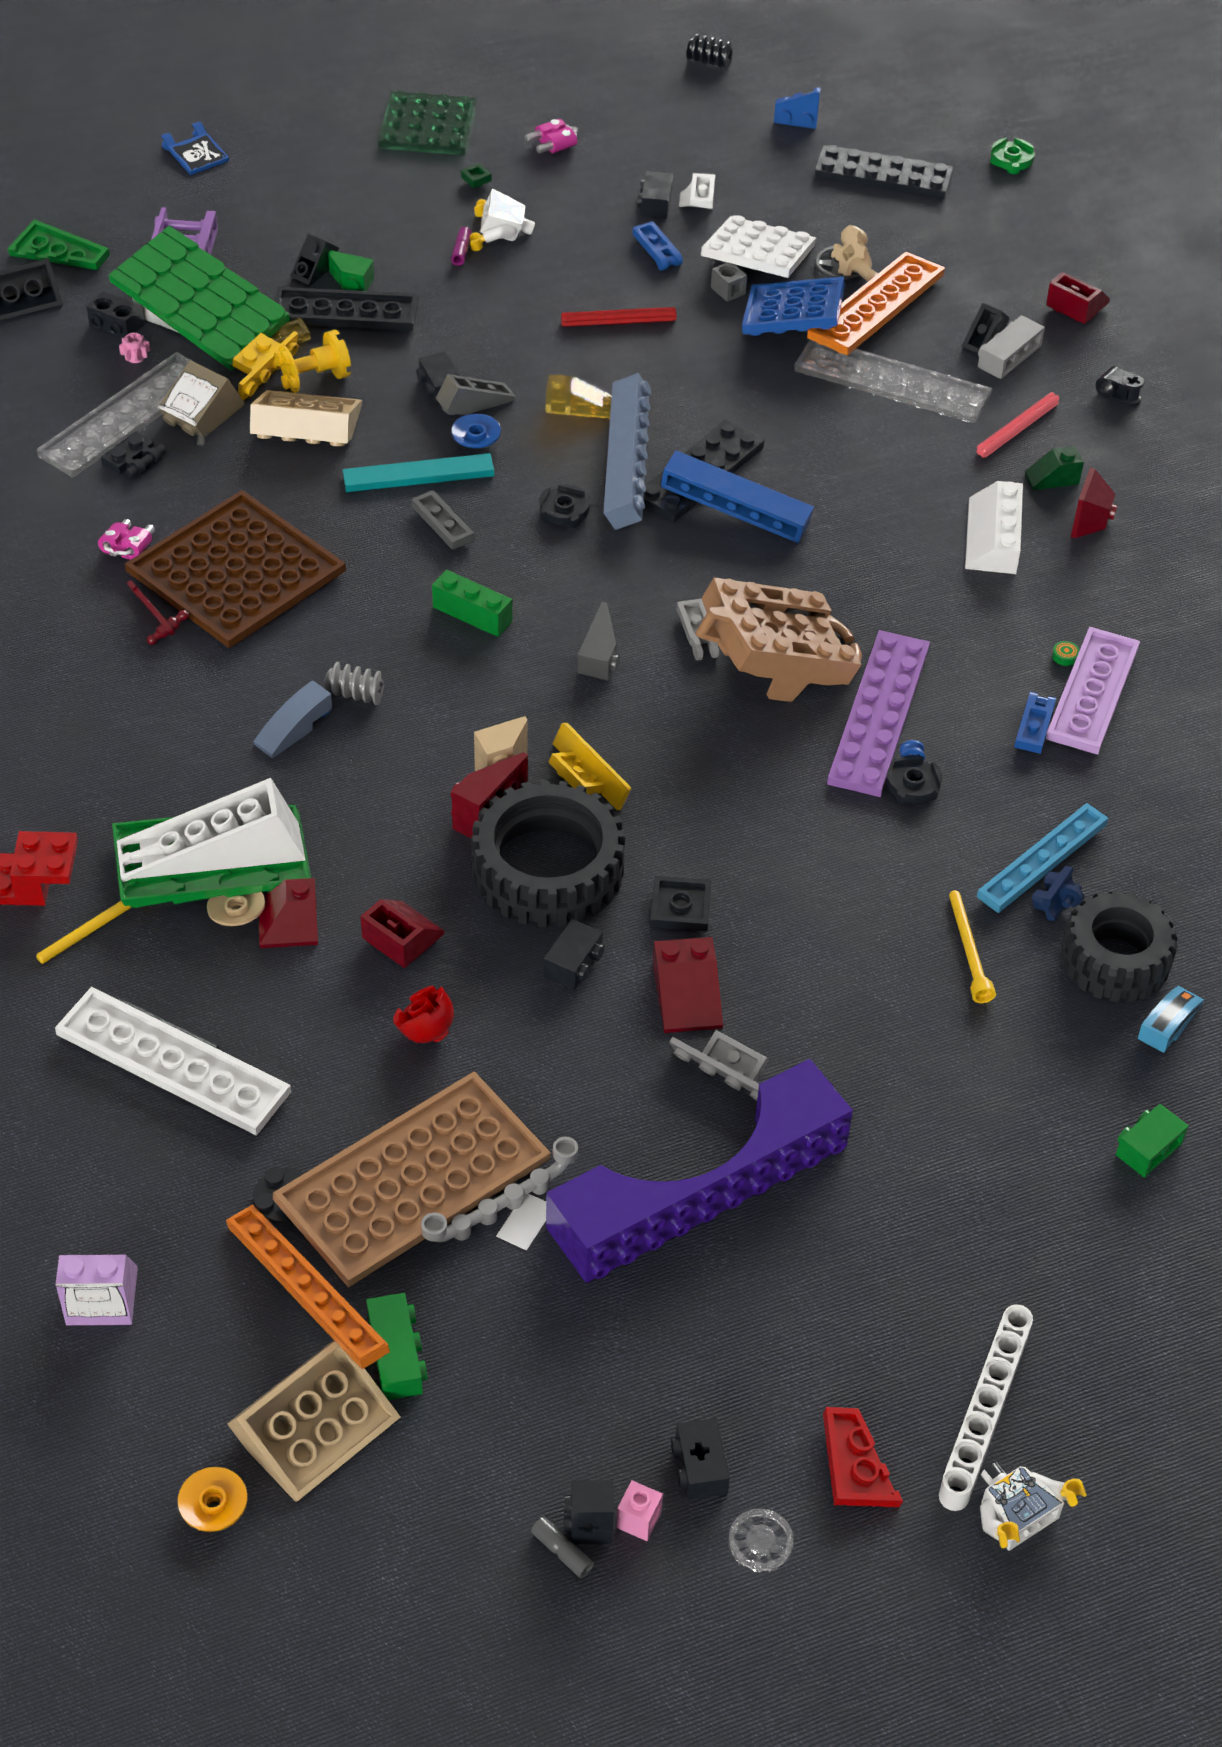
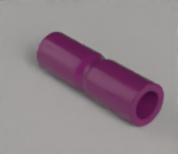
M461 227L459 229L452 252L451 262L457 266L464 263L470 235L472 234L468 227Z

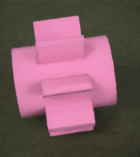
M129 333L122 338V344L119 345L120 355H125L126 361L140 363L148 357L147 352L150 351L149 341H144L143 335Z

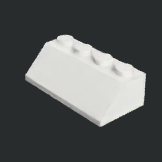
M997 481L969 497L965 569L1016 574L1021 547L1023 483Z

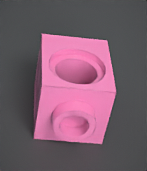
M631 1480L617 1508L616 1528L648 1541L661 1515L663 1493Z

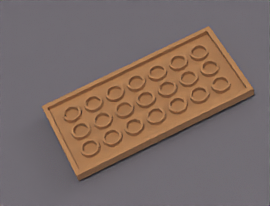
M474 1071L273 1192V1200L346 1286L350 1287L423 1241L425 1238L421 1232V1221L424 1216L429 1213H439L446 1218L448 1225L456 1215L467 1213L478 1206L483 1199H489L505 1189L507 1185L513 1184L549 1161L551 1152Z

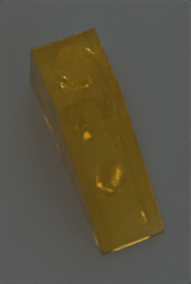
M549 374L546 387V413L610 418L612 395L573 376Z

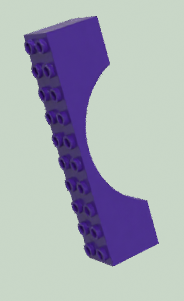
M808 1059L759 1084L755 1115L756 1128L746 1145L725 1164L703 1175L666 1182L627 1177L599 1165L546 1192V1228L585 1283L595 1278L601 1279L612 1269L622 1264H630L639 1255L648 1250L653 1251L660 1248L665 1241L675 1236L685 1235L692 1227L702 1222L706 1223L713 1220L722 1211L728 1208H736L745 1199L755 1194L760 1195L777 1182L787 1181L796 1172L806 1167H814L821 1159L843 1151L848 1143L853 1110L813 1061Z

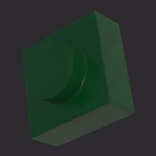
M480 163L462 169L461 178L474 189L491 182L492 173Z

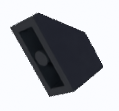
M982 303L962 347L978 354L983 344H987L998 332L1000 333L1005 329L1010 317L1003 311Z

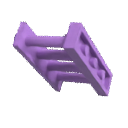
M166 207L161 208L159 216L155 217V229L151 240L168 226L178 230L200 231L196 235L185 236L196 242L199 248L211 255L218 232L216 211H207L204 220L197 222L170 220L167 218Z

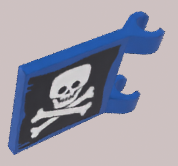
M200 121L192 124V127L195 129L192 132L194 137L185 141L175 143L170 133L161 135V138L164 140L162 147L165 150H169L190 175L229 161V157L208 135Z

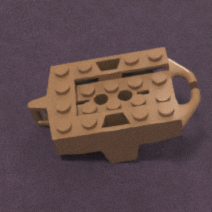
M713 578L701 598L707 614L695 634L699 638L717 643L724 655L731 658L739 671L757 677L772 678L767 692V696L771 700L792 702L810 683L849 685L862 665V652L857 643L851 644L855 640L852 633L846 626L830 615L832 610L822 593L803 591L796 588L789 589L762 585L754 582H741L728 578ZM835 632L842 637L846 644L851 645H841V642L837 638Z

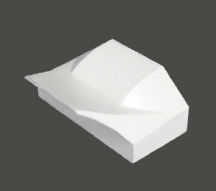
M693 173L690 185L680 192L679 207L691 206L712 209L715 175Z

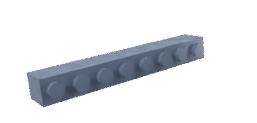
M639 373L615 381L612 385L603 513L615 530L642 521L643 509L645 508L643 497L646 491L644 479L647 474L645 461L648 458L646 444L649 441L647 427L649 426L648 411L650 410L649 395L651 394V388L646 380L644 381Z

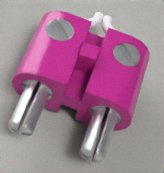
M553 119L550 122L536 126L535 132L525 135V140L530 142L538 139L541 145L536 147L538 153L548 150L551 153H556L577 145L576 132L578 129L566 125L561 119Z
M124 519L122 523H114L100 537L98 547L104 553L110 554V556L121 555L122 558L131 560L149 546L152 542V533L155 531V528L152 525H148L145 529L134 526L129 530L131 522Z

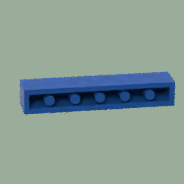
M679 451L674 452L664 468L660 486L796 543L800 542L807 530L814 510V506Z

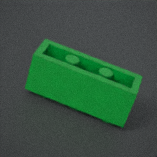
M447 569L432 584L433 608L497 637L513 622L512 599Z
M405 1293L366 1299L369 1325L387 1342L390 1353L376 1361L382 1393L388 1400L423 1394L422 1381L428 1380L425 1361H418L417 1352H422L419 1332L413 1333L411 1324H416L414 1305H407Z

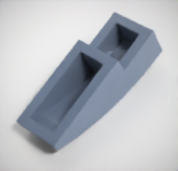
M310 681L287 700L271 717L255 738L254 745L272 759L313 731L312 723L332 709L331 693L315 681Z

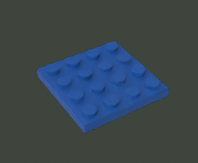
M844 277L752 285L742 322L743 334L756 336L763 332L779 334L787 330L807 331L810 328L830 329L837 326L845 287Z

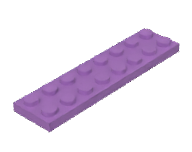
M881 630L878 631L828 776L827 785L881 797L887 771L891 767L929 651V641Z

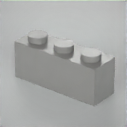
M1021 315L1014 322H1010L1003 331L998 332L987 344L981 346L978 352V368L1002 379L1041 347L1045 327Z

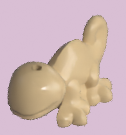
M849 225L842 231V246L835 243L831 257L839 261V274L850 276L851 272H855L869 282L878 273L871 269L872 261L866 247L867 234L856 226Z

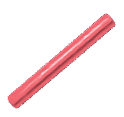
M1053 392L1047 394L977 446L976 453L982 458H986L1058 405L1059 396Z

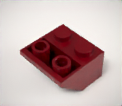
M1064 272L1060 273L1050 282L1046 306L1083 324H1086L1110 303V298L1103 291Z
M380 899L360 916L362 938L403 968H406L444 935L443 929L403 901Z

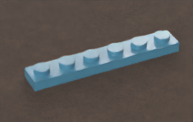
M1086 803L978 890L977 898L997 913H1000L1049 871L1107 825L1108 817Z

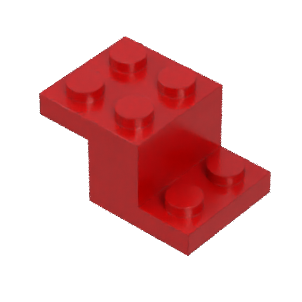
M19 831L14 854L0 853V905L45 906L50 884H70L78 843L77 833Z

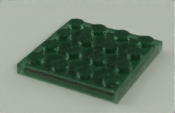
M391 91L378 139V148L465 155L477 106V98L448 96L447 94L435 95L424 92Z

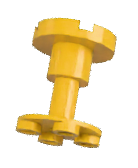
M337 330L325 332L323 334V346L311 349L310 355L295 360L285 345L279 346V351L274 352L276 364L281 366L283 373L281 382L285 390L291 389L294 393L299 392V374L313 369L317 373L331 369L337 379L346 378L351 375V372H347V367L351 366L349 352L344 340H338L336 335L340 333Z

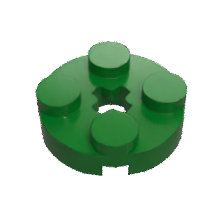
M1007 138L997 140L992 145L990 162L993 165L1006 169L1010 174H1018L1020 170L1027 169L1033 164L1035 156L1033 152L1034 147L1029 142L1019 138H1014V142H1007Z

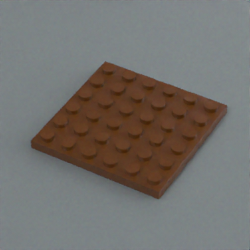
M241 490L126 562L125 568L126 572L178 611L186 610L190 620L226 647L231 648L346 571V563Z

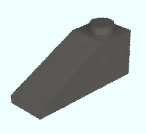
M447 374L436 397L443 411L450 415H468L512 402L516 398L506 383Z
M602 602L579 650L577 673L608 681L611 672L617 670L619 656L616 655V640L608 605L606 602Z

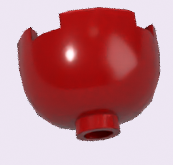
M433 985L421 989L410 996L409 999L412 1003L403 1012L398 1008L393 1017V1023L406 1038L416 1043L439 1042L448 1035V1029L454 1020V1008L449 995L443 987L437 990Z

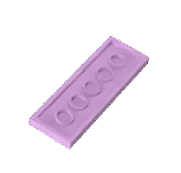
M1089 627L1047 731L1046 740L1099 754L1140 644L1139 640Z

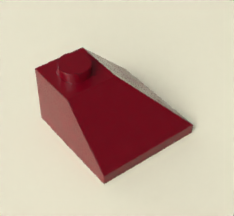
M1090 468L1078 500L1071 533L1072 538H1078L1106 529L1109 519L1114 520L1118 505L1113 504L1115 493L1094 468Z
M315 878L287 879L264 895L265 907L259 915L260 948L318 945Z

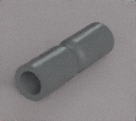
M546 1517L540 1518L534 1524L531 1533L551 1552L556 1553L558 1558L580 1579L584 1578L592 1570L594 1562L574 1543L568 1541L567 1537Z

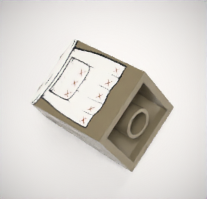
M190 360L159 404L158 409L164 415L162 417L163 420L169 425L175 426L177 424L191 436L195 434L207 436L206 432L210 434L237 412L244 405V401L228 378Z

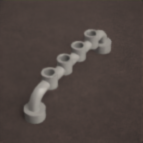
M570 1137L557 1139L553 1144V1157L556 1161L553 1165L545 1170L540 1168L533 1170L530 1178L519 1185L514 1183L507 1185L504 1194L493 1200L483 1199L480 1201L478 1209L468 1215H456L449 1226H447L446 1218L439 1213L427 1214L421 1221L423 1237L438 1243L445 1242L453 1237L457 1240H466L471 1235V1227L481 1222L484 1225H491L496 1222L497 1212L505 1207L511 1210L520 1208L523 1204V1196L530 1192L538 1195L546 1193L549 1189V1181L559 1176L569 1164L577 1159V1142Z

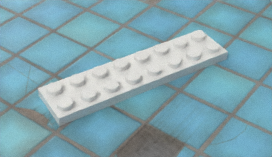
M93 987L84 994L55 1027L56 1035L256 1136L291 1093V1086Z

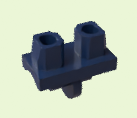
M1065 866L1060 873L1049 871L1044 880L1045 890L1048 891L1036 890L1032 895L1034 908L1044 910L1047 920L1056 921L1064 907H1075L1084 900L1081 885L1075 883L1072 879L1073 867Z

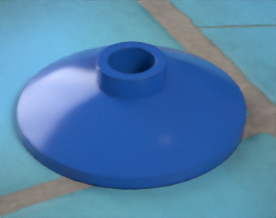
M484 414L462 416L452 426L454 440L469 448L490 446L501 435L499 423L494 418Z

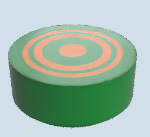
M1060 641L1054 645L1052 658L1060 665L1071 666L1075 664L1080 649L1073 642Z

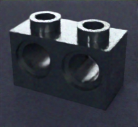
M104 291L86 306L89 326L124 338L129 333H137L145 325L141 305Z

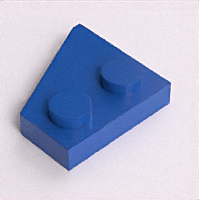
M814 88L813 92L802 94L800 92L791 97L777 99L774 123L816 129L821 88Z

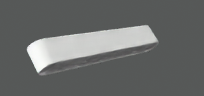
M1011 1305L1003 1314L943 1475L939 1499L941 1504L949 1510H962L970 1500L1028 1340L1033 1316L1029 1309L1022 1305ZM1001 1350L1009 1351L1011 1354L1004 1353ZM993 1376H994V1377H998V1378H1000L1001 1380L998 1381V1380L993 1379L992 1377H993ZM982 1403L989 1404V1405H991L992 1407H991V1408H987V1407H984V1406L981 1405V1404H982ZM971 1431H978L982 1435H975ZM961 1458L969 1459L973 1463H965L961 1461ZM955 1486L960 1488L962 1491L956 1492L953 1491L950 1487Z

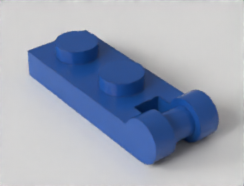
M653 221L633 227L632 235L655 260L660 271L668 269L671 265L674 267L682 265L681 253Z
M1030 691L1016 737L1015 748L1041 754L1054 711L1056 697L1048 696V698L1038 696V693Z

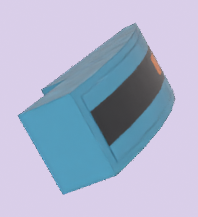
M1177 986L1158 1003L1142 1023L1138 1039L1165 1053L1172 1041L1178 1039L1202 1006L1204 999Z

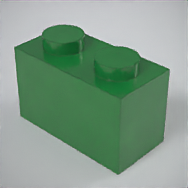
M1158 1104L1152 1111H1144L1135 1126L1132 1128L1126 1127L1120 1133L1117 1139L1119 1145L1116 1156L1145 1178L1183 1144L1189 1125L1163 1105Z

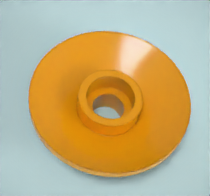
M209 1467L195 1472L183 1483L178 1495L179 1511L185 1522L197 1530L206 1532L220 1531L233 1525L242 1516L247 1505V1490L244 1482L236 1473L222 1467ZM211 1502L220 1503L217 1507H208Z

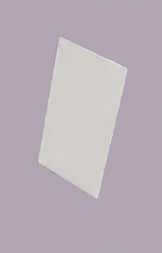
M530 1194L523 1196L522 1206L512 1211L496 1237L527 1251L546 1221V1201Z

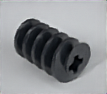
M697 33L694 39H690L686 49V58L688 60L693 58L696 62L701 60L704 64L709 62L712 66L717 64L718 67L725 66L726 69L729 68L732 61L733 49L731 48V41H728L726 46H724L723 39H720L718 44H716V38L712 37L710 42H708L707 35H704L701 41L700 34Z

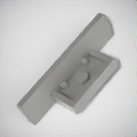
M717 1030L702 1053L674 1037L671 1038L669 1043L675 1050L674 1055L688 1063L691 1059L700 1064L699 1068L711 1076H715L717 1073L725 1077L724 1082L736 1090H740L741 1087L751 1092L750 1096L757 1101L759 1084L756 1081L769 1062L767 1057Z

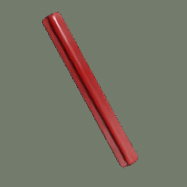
M675 307L564 312L561 314V324L563 327L668 322L676 320L677 312Z

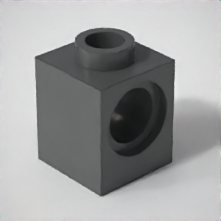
M727 262L712 269L711 288L725 301L728 302L746 294L747 275L736 265Z

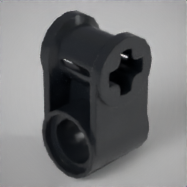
M1112 366L1096 380V390L1102 396L1109 397L1126 406H1137L1141 402L1140 389L1144 385V379L1139 375Z

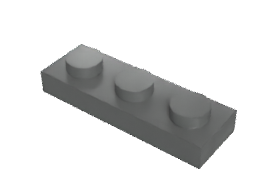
M433 490L412 499V508L452 550L474 541V532Z

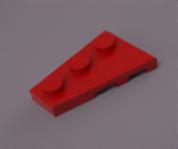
M826 1407L823 1412L834 1505L900 1507L903 1500L899 1491L894 1490L888 1478L890 1473L886 1464L881 1463L874 1449L875 1442L859 1408Z

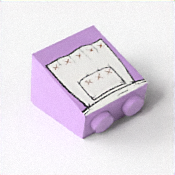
M59 1255L56 1287L66 1325H132L137 1265L127 1255Z

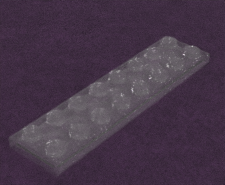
M809 340L795 363L796 372L976 424L992 391V388L859 349L853 350L849 355L840 354L836 350L819 345L812 340Z
M175 352L36 449L38 457L74 478L101 459L102 455L135 431L139 432L162 415L158 406L190 359Z

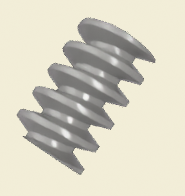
M336 662L333 668L328 670L323 687L329 693L332 692L334 696L342 694L344 698L353 697L356 701H360L363 698L365 703L373 701L375 705H378L382 698L384 684L383 679H381V671H377L374 677H371V669L369 668L366 669L364 675H361L360 666H356L352 673L350 664H346L344 669L341 670L340 662Z

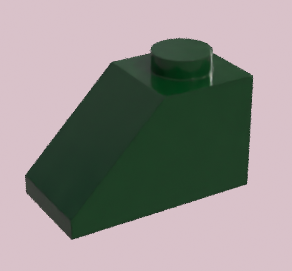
M1076 446L1054 448L1025 471V476L1032 491L1080 484L1084 460Z

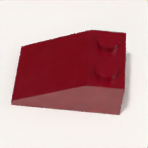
M523 752L472 772L461 782H457L450 793L452 797V828L471 838L473 836L472 828L474 821H478V813L483 807L489 809V800L494 796L500 799L503 797L504 790L512 787L515 791L521 789L522 783L528 782V754Z
M713 938L654 941L653 968L664 1033L722 1029L723 1017Z

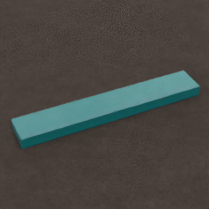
M490 453L343 469L346 492L494 476V466Z

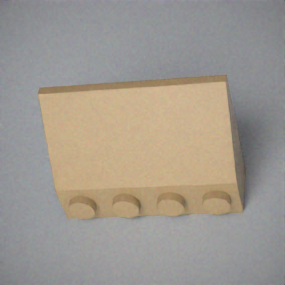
M266 390L251 404L250 434H257V437L262 439L279 436L284 441H296V438L306 439V443L319 444L320 441H327L332 446H344L345 443L352 439L361 410L362 400Z
M332 1341L227 1424L246 1450L297 1502L397 1421L400 1415L365 1368L361 1369L335 1341Z

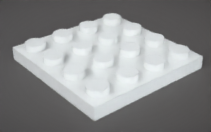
M735 215L730 216L702 246L701 256L788 278L815 246L816 237L809 236L806 232H792L783 226L772 227L766 225L763 221L753 222L745 220L742 216Z

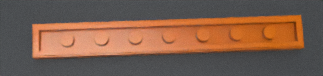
M253 1204L226 1220L227 1226L232 1233L361 1369L366 1368L390 1353L387 1342Z

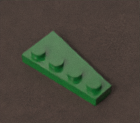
M35 219L7 249L10 256L39 261L49 258V261L52 263L98 270L110 256V251L107 247Z

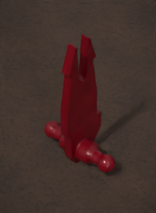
M131 580L127 582L135 595L161 624L156 628L155 633L147 637V642L150 645H154L160 638H166L168 635L173 636L180 622L188 618V612L181 610L175 617L165 620Z

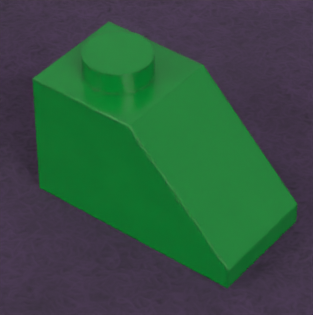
M330 250L328 253L329 271L343 290L367 291L374 280V260Z

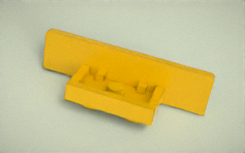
M294 331L281 344L260 333L233 358L232 366L248 374L239 382L238 394L243 401L248 396H252L262 383H266L274 371L281 369V366L276 364L274 352L279 351V346L285 345L292 356L297 353L299 347L297 344V332Z
M562 723L552 743L561 753H552L549 764L573 788L576 789L580 785L586 787V793L589 795L601 793L616 810H621L631 787L568 723Z

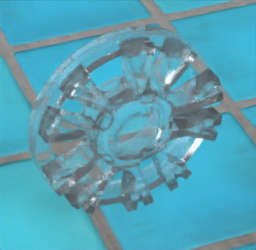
M768 1509L748 1510L739 1515L731 1525L729 1532L730 1551L739 1565L743 1564L751 1568L752 1572L758 1571V1573H762V1571L766 1570L768 1572L777 1570L780 1565L789 1559L794 1541L792 1529L788 1522L774 1511ZM763 1516V1525L755 1526L751 1517ZM771 1519L776 1521L772 1528L767 1526ZM742 1522L750 1529L749 1531L741 1525ZM783 1528L787 1536L776 1537L774 1533ZM737 1533L745 1536L747 1539L735 1541L734 1535ZM774 1544L787 1546V1548L776 1546ZM748 1546L747 1549H745V1550H743V1551H741V1552L738 1550V1549H741V1548H744V1547ZM770 1553H777L780 1557L773 1560ZM750 1554H754L756 1556V1561H751L746 1557ZM760 1555L766 1556L767 1563H761Z

